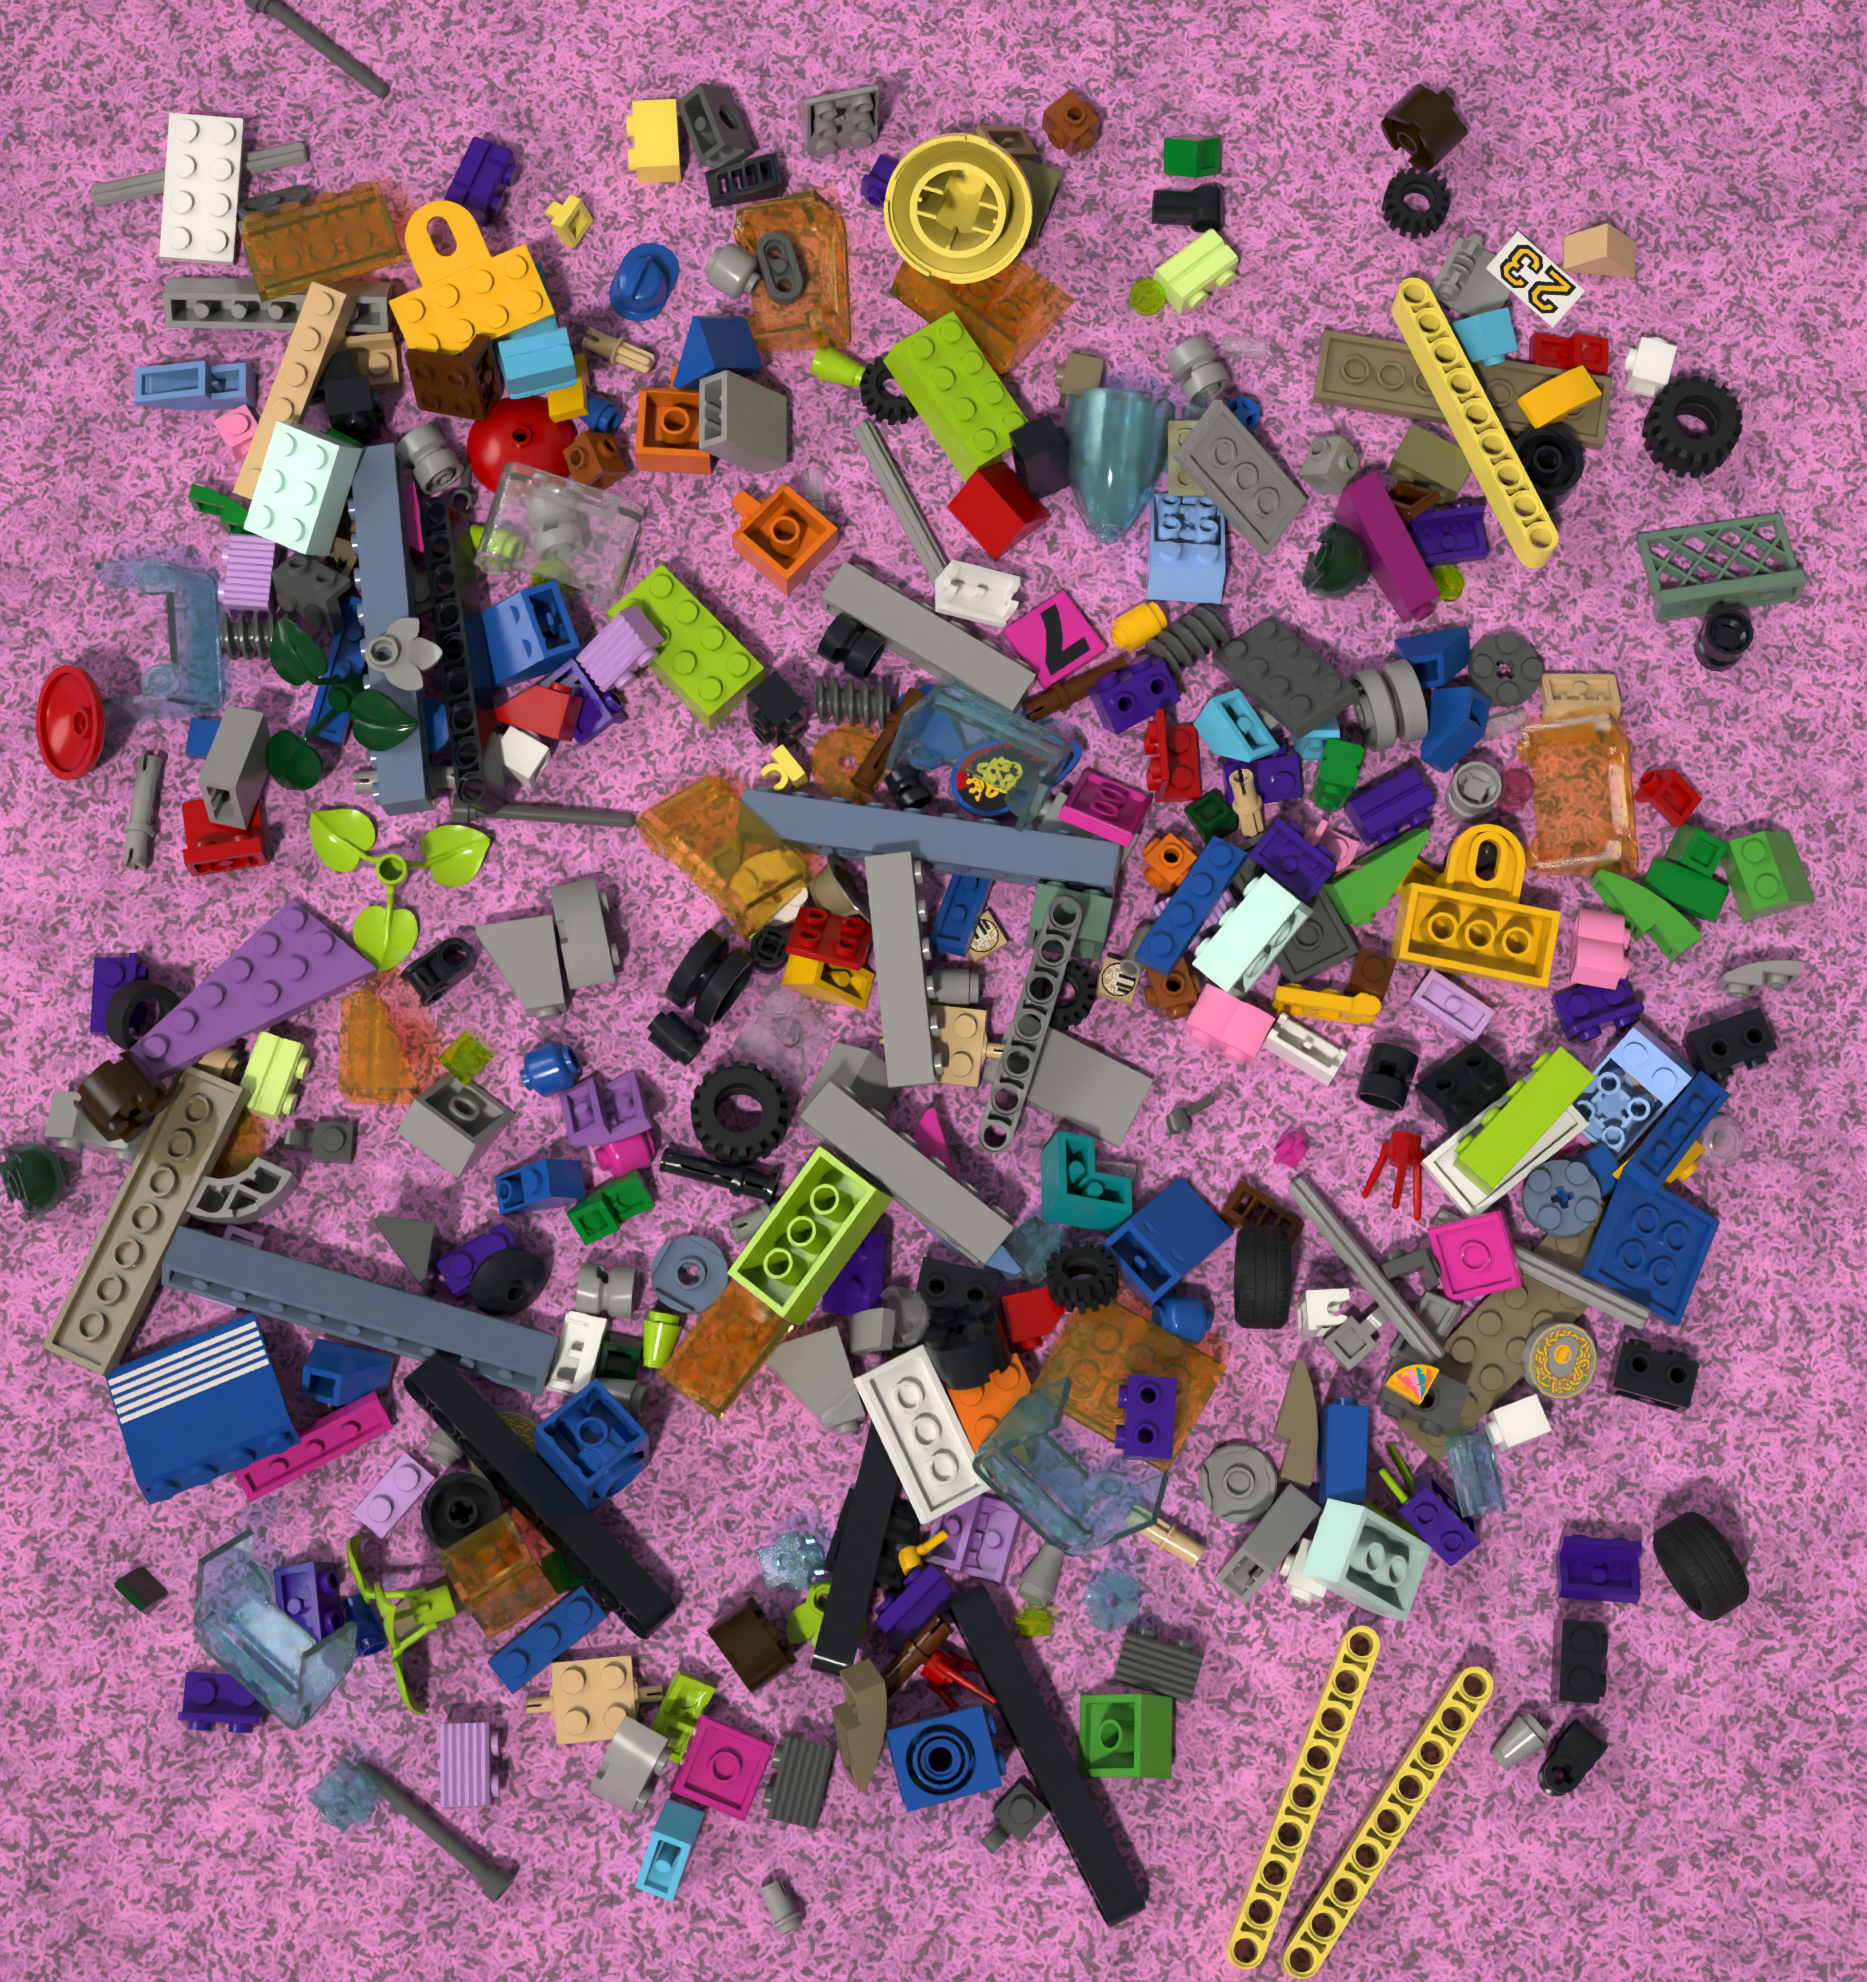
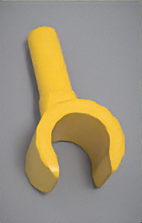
M941 1530L917 1547L908 1546L899 1552L898 1559L905 1576H909L918 1566L922 1569L924 1568L921 1556L927 1554V1552L948 1538L944 1530Z

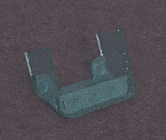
M158 557L95 563V571L106 591L139 588L148 595L166 594L171 663L157 664L146 670L141 681L142 695L104 699L105 708L114 724L209 716L220 712L227 702L225 659L222 655L220 644L221 606L220 602H218V584L214 576L205 570Z
M938 684L902 716L884 768L892 771L903 759L908 760L911 766L921 770L936 767L941 762H944L1007 792L1004 801L1009 810L1016 816H1019L1015 830L1022 832L1041 812L1067 762L1072 744L1063 736L965 690L949 684Z
M1067 1376L1021 1397L977 1448L972 1467L974 1472L1049 1545L1063 1551L1065 1556L1076 1557L1157 1524L1169 1477L1163 1472L1133 1485L1124 1475L1115 1470H1103L1089 1475L1047 1433L1059 1428L1073 1382Z
M247 1529L198 1560L193 1623L194 1635L202 1649L289 1729L297 1730L311 1721L352 1669L357 1624L350 1621L320 1642L312 1638L271 1600L272 1577L265 1567L258 1566L252 1560L254 1532Z

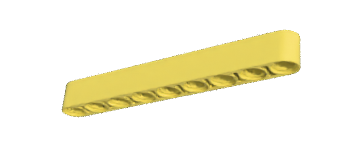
M1407 278L1402 281L1391 308L1392 316L1518 560L1527 568H1542L1547 564L1558 544L1559 536L1433 292L1425 281L1419 278ZM1485 450L1492 452L1494 455L1487 453ZM1501 481L1507 482L1509 485H1505ZM1517 512L1525 514L1526 517L1519 515ZM1533 543L1541 545L1542 548L1535 546Z
M1354 1627L1344 1633L1339 1641L1225 1942V1958L1235 1968L1245 1970L1255 1968L1265 1956L1379 1652V1637L1370 1627ZM1353 1635H1362L1368 1641L1369 1650L1365 1656H1358L1351 1650L1350 1639ZM1347 1672L1353 1677L1355 1687L1352 1693L1346 1694L1339 1691L1336 1686L1338 1673ZM1327 1709L1334 1710L1340 1716V1727L1335 1732L1328 1731L1322 1725V1714ZM1312 1747H1318L1326 1754V1764L1321 1770L1312 1768L1308 1763L1307 1754ZM1298 1785H1305L1312 1793V1802L1306 1808L1299 1807L1293 1801V1790ZM1284 1823L1292 1824L1297 1830L1298 1838L1292 1846H1285L1279 1840L1278 1830ZM1270 1861L1277 1862L1283 1868V1878L1277 1885L1268 1883L1264 1878V1867ZM1255 1900H1262L1269 1909L1268 1918L1261 1924L1255 1923L1249 1916V1907ZM1243 1938L1251 1941L1255 1950L1252 1959L1245 1963L1239 1961L1234 1954L1235 1944Z
M1470 1667L1458 1672L1452 1679L1282 1948L1279 1956L1280 1965L1288 1976L1307 1979L1319 1970L1491 1696L1494 1689L1493 1679L1485 1669ZM1467 1675L1475 1676L1481 1683V1692L1477 1697L1468 1695L1463 1688V1682ZM1446 1709L1455 1710L1460 1717V1725L1456 1731L1447 1729L1442 1722V1715ZM1425 1742L1434 1744L1439 1751L1438 1761L1434 1765L1427 1764L1421 1757V1748ZM1404 1776L1413 1778L1417 1783L1418 1791L1412 1799L1405 1798L1399 1790L1400 1780ZM1383 1810L1392 1812L1396 1818V1827L1391 1833L1383 1832L1378 1826L1377 1818ZM1362 1844L1370 1846L1375 1853L1374 1862L1368 1868L1361 1866L1356 1860L1357 1848ZM1341 1878L1348 1880L1353 1887V1895L1347 1902L1339 1901L1334 1894L1335 1883ZM1319 1913L1326 1914L1331 1921V1930L1324 1937L1316 1935L1312 1929L1313 1918ZM1299 1947L1304 1949L1310 1957L1308 1967L1302 1972L1295 1971L1290 1964L1291 1953Z

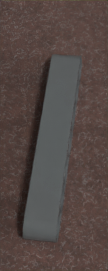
M1068 894L1056 896L1051 900L1047 908L978 1130V1142L983 1150L991 1154L1004 1152L1012 1142L1081 923V904L1075 897ZM1066 902L1074 906L1076 916L1071 922L1061 923L1054 917L1053 910L1059 903ZM1049 940L1061 942L1065 949L1062 957L1056 960L1046 958L1042 953V946L1045 942ZM1045 977L1051 981L1053 989L1049 995L1038 997L1031 991V982L1035 978ZM1026 1014H1034L1040 1019L1041 1027L1036 1033H1025L1019 1026L1020 1018ZM1022 1051L1026 1053L1030 1060L1029 1065L1023 1070L1011 1068L1007 1058L1012 1052ZM1003 1088H1010L1017 1093L1018 1100L1013 1106L1004 1107L997 1102V1092ZM991 1125H999L1006 1131L1007 1136L1001 1143H991L985 1137L984 1132L986 1128Z

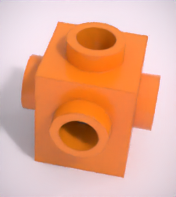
M1170 832L1162 840L1156 837L1143 850L1142 854L1145 857L1140 871L1153 888L1161 889L1168 896L1176 887H1180L1198 857L1194 855L1196 853L1195 849L1186 839L1182 837L1177 839ZM1167 855L1175 863L1167 862L1164 857Z

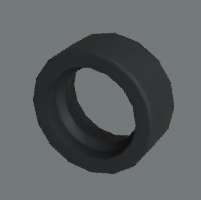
M138 979L124 984L110 999L105 1013L106 1032L112 1042L128 1051L139 1041L131 1037L129 1021L132 1011L144 998L151 996L157 999L160 1011L158 1022H160L180 1003L177 995L165 986L153 981Z

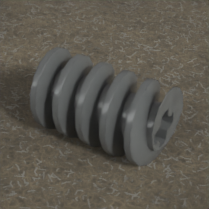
M1207 604L1205 608H1196L1193 616H1184L1181 624H1172L1169 632H1160L1157 636V641L1154 639L1148 640L1145 648L1149 656L1153 655L1164 660L1168 670L1177 677H1180L1182 675L1180 663L1192 669L1194 667L1192 655L1204 661L1206 659L1204 647L1216 653L1218 646L1215 640L1219 639L1222 643L1228 645L1230 638L1221 617Z
M224 612L220 627V644L223 657L227 650L229 658L237 660L242 650L246 660H253L257 650L261 660H268L270 644L277 625L274 613H269L266 623H262L259 614L254 613L251 623H247L243 612H239L236 623H231L228 612ZM284 613L283 617L291 620L289 613ZM298 618L296 624L301 627L300 619Z
M818 676L814 714L818 713L820 724H826L830 714H832L837 726H840L844 717L848 716L850 727H856L860 717H862L867 729H870L874 720L878 719L880 730H884L887 725L885 720L890 714L892 686L888 694H885L882 682H878L874 691L870 692L868 682L862 681L858 691H855L852 679H848L844 688L840 689L838 679L832 678L828 688H826L822 676Z

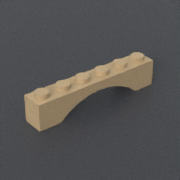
M311 282L234 486L233 493L252 501L276 421L303 425L317 384L332 354L344 337L357 303L347 294L316 282Z

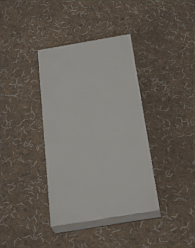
M1213 400L1173 455L1177 463L1260 555H1268L1307 501L1305 495L1222 400Z
M1024 1015L1019 1020V1026L1023 1032L1032 1034L1040 1029L1041 1022L1028 1015ZM1011 1023L1008 1029L1006 1030L1000 1044L1006 1043ZM1048 1026L1025 1102L1119 1149L1154 1080ZM1022 1051L1012 1052L1008 1061L1009 1066L1014 1070H1023L1030 1063L1029 1057ZM991 1059L982 1076V1080L993 1084L1000 1059ZM1010 1088L1002 1089L1005 1092L1018 1098L1017 1093Z

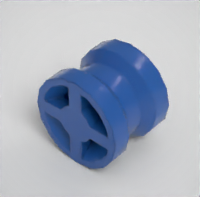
M1247 397L1231 399L1226 404L1227 407L1246 429L1254 435L1260 419L1258 405Z

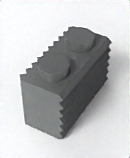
M1136 1627L1134 1633L1127 1631L1123 1637L1111 1680L1160 1696L1172 1697L1173 1700L1185 1704L1190 1703L1204 1655L1195 1653L1197 1646L1178 1639H1174L1172 1645L1157 1641L1158 1633Z
M786 1737L785 1745L776 1744L771 1768L779 1769L775 1786L767 1784L762 1808L769 1810L768 1819L815 1830L834 1748L791 1737Z

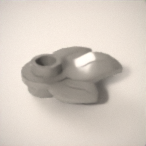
M401 618L394 621L388 627L385 635L374 638L365 650V659L368 666L377 673L385 674L391 686L407 692L423 689V678L420 672L435 666L443 655L442 649L435 643L418 637L420 630L418 618ZM389 651L392 655L389 660L381 661L378 659L380 653Z

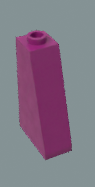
M1374 471L1343 488L1334 513V517L1402 622L1405 624L1414 618L1417 622L1426 619L1435 612L1436 609L1434 607L1441 594L1380 477Z

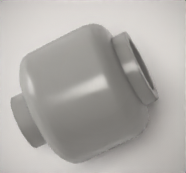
M727 244L723 248L718 246L710 256L704 269L708 273V284L733 299L741 297L744 292L751 294L761 278V275L756 273L758 260L733 244Z

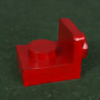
M1659 769L1648 772L1640 780V787L1633 795V798L1638 803L1649 802L1672 827H1682L1702 800L1675 769Z

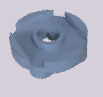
M1552 1160L1543 1163L1530 1174L1522 1191L1521 1204L1524 1215L1535 1228L1537 1226L1550 1237L1566 1239L1580 1235L1596 1219L1601 1206V1191L1596 1179L1583 1163L1571 1162L1569 1160ZM1557 1190H1563L1565 1194L1570 1195L1571 1200L1567 1202V1208H1561L1559 1203L1552 1202L1551 1197L1557 1194Z
M696 1235L678 1238L665 1243L654 1256L650 1269L652 1288L659 1301L671 1311L684 1315H700L714 1307L724 1296L729 1282L727 1274L728 1265L721 1250L710 1240ZM692 1265L698 1268L696 1274L700 1277L697 1283L690 1282L689 1285L683 1284V1276L679 1274V1271L682 1268L688 1270Z

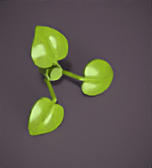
M343 808L313 811L310 815L311 840L317 855L327 867L337 872H351L357 867L361 858L366 862L376 865V875L381 884L387 887V908L385 909L377 905L367 907L357 916L353 925V938L358 950L369 963L377 968L378 973L386 972L399 965L409 955L418 937V925L414 914L406 909L394 910V888L400 887L405 883L408 877V870L430 867L432 878L437 883L451 888L460 887L470 882L477 875L490 845L489 837L478 830L461 825H443L429 831L421 840L420 849L427 860L405 862L402 857L396 854H386L379 858L365 853L373 847L376 839L374 826L365 814L353 809Z
M363 1535L349 1537L346 1541V1554L349 1566L366 1604L372 1603V1599H376L379 1613L384 1619L383 1626L391 1645L392 1665L400 1697L412 1713L418 1715L426 1714L427 1712L415 1701L403 1678V1651L428 1631L437 1629L436 1622L457 1616L449 1587L444 1585L426 1591L425 1587L408 1591H384L381 1582L378 1581L374 1583V1591L364 1578L360 1548ZM417 1598L409 1601L410 1609L395 1613L397 1606L387 1600ZM413 1616L416 1625L425 1624L401 1643L399 1642L394 1621Z

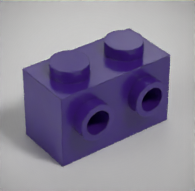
M1148 654L1138 656L1128 663V668L1118 673L1113 671L1100 676L1096 680L1097 684L1087 689L1101 723L1106 730L1117 735L1153 716L1156 709H1166L1181 701L1164 660L1153 655L1149 656Z
M1128 1375L1126 1385L1119 1384L1117 1408L1124 1409L1123 1425L1116 1424L1114 1447L1122 1449L1121 1459L1165 1463L1171 1461L1177 1378Z

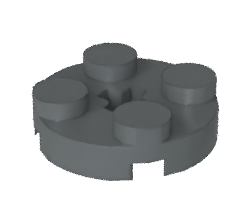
M1502 632L1501 634L1491 635L1483 639L1471 650L1467 657L1466 665L1468 664L1469 676L1466 678L1468 686H1471L1491 700L1490 707L1514 708L1524 703L1535 693L1544 669L1535 651L1527 642L1516 637L1511 632ZM1497 663L1506 664L1509 667L1510 679L1507 676L1503 678L1497 676L1496 673L1499 671Z

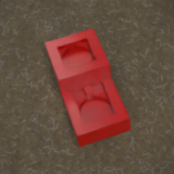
M1535 332L1529 338V364L1563 370H1571L1583 365L1589 374L1606 375L1608 373V339L1574 333L1570 338Z

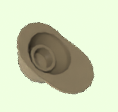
M829 853L826 856L827 866L809 884V891L816 908L843 917H853L860 914L871 924L870 907L861 896L852 875L835 854Z

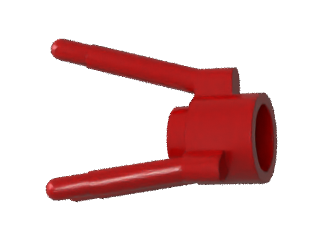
M1392 1132L1390 1143H1382L1380 1156L1362 1191V1197L1368 1198L1389 1158V1164L1398 1168L1392 1200V1208L1398 1209L1402 1197L1406 1170L1411 1169L1413 1165L1414 1219L1419 1221L1421 1219L1422 1167L1420 1163L1423 1161L1424 1152L1420 1151L1422 1138L1410 1132Z
M938 1647L921 1672V1675L929 1680L926 1687L935 1692L950 1709L959 1705L943 1688V1685L950 1689L955 1682L992 1705L997 1702L996 1697L961 1675L963 1669L959 1666L977 1673L979 1671L973 1661L961 1657L951 1649L946 1653Z

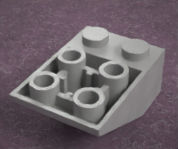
M878 85L798 100L797 117L807 156L812 154L827 156L833 154L837 149L846 147L861 149L877 141Z

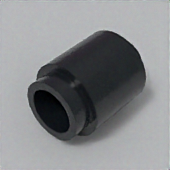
M673 1010L667 1015L661 1011L647 1027L651 1032L648 1040L674 1063L680 1062L685 1067L705 1046V1043L699 1038L701 1034Z

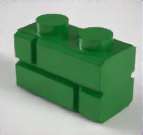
M1335 738L1327 740L1317 763L1315 779L1309 795V799L1316 803L1317 808L1327 812H1337L1338 809L1345 808L1356 787L1359 768L1365 750L1361 747L1362 745Z

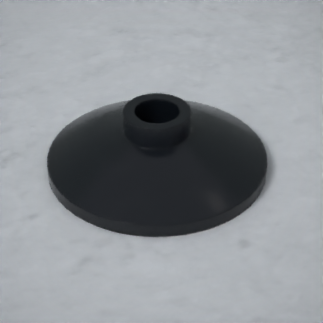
M509 1248L494 1253L478 1266L472 1276L470 1295L474 1304L485 1314L497 1317L509 1316L523 1311L535 1302L545 1286L546 1270L544 1264L535 1253L523 1248Z

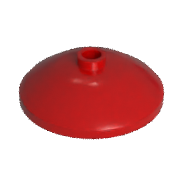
M534 396L515 400L507 397L499 400L494 405L485 422L474 421L467 439L468 461L477 480L490 492L510 500L526 501L538 499L558 489L570 476L568 464L562 451L574 442L573 439L576 436V432L569 419L556 423L552 421L549 417L547 400ZM519 434L527 436L523 442H517L514 438Z
M63 665L51 672L41 689L36 711V733L42 758L52 774L62 780H78L89 773L101 755L107 732V714L100 689L89 673L79 666Z

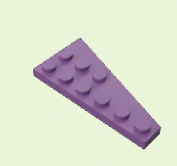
M292 899L128 1051L134 1052L162 1080L199 1062L201 1057L219 1048L224 1050L235 1045L236 1040L252 1032L257 1034L309 1009L310 1004L331 994L334 997L346 991V987L362 979L367 981L377 976V968Z

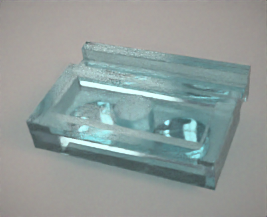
M1488 1435L1456 1436L1445 1439L1462 1518L1506 1512L1507 1509L1492 1444Z

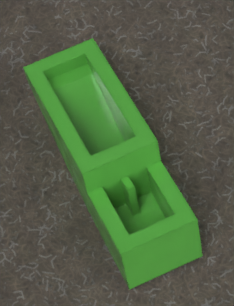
M1601 869L1589 882L1613 914L1624 915L1625 927L1630 928V936L1634 941L1637 942L1648 934L1670 963L1693 948L1702 938V935L1668 902L1647 888L1623 876Z

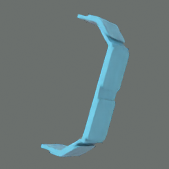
M534 262L550 299L542 262ZM556 318L493 343L511 399L529 397L577 384L575 363L566 326L558 328Z

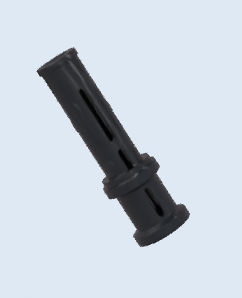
M665 1148L659 1168L660 1172H668L699 1182L730 1189L729 1193L739 1198L741 1195H746L764 1200V1203L768 1205L772 1204L780 1177L779 1172L773 1171L769 1174L750 1169L746 1163H737L735 1167L703 1157L670 1150V1148ZM685 1165H689V1166H692V1167H696V1168L704 1169V1170H707V1171H711V1172H714V1174H713V1173L706 1172V1171L694 1169V1168H691V1167H687V1166H685Z

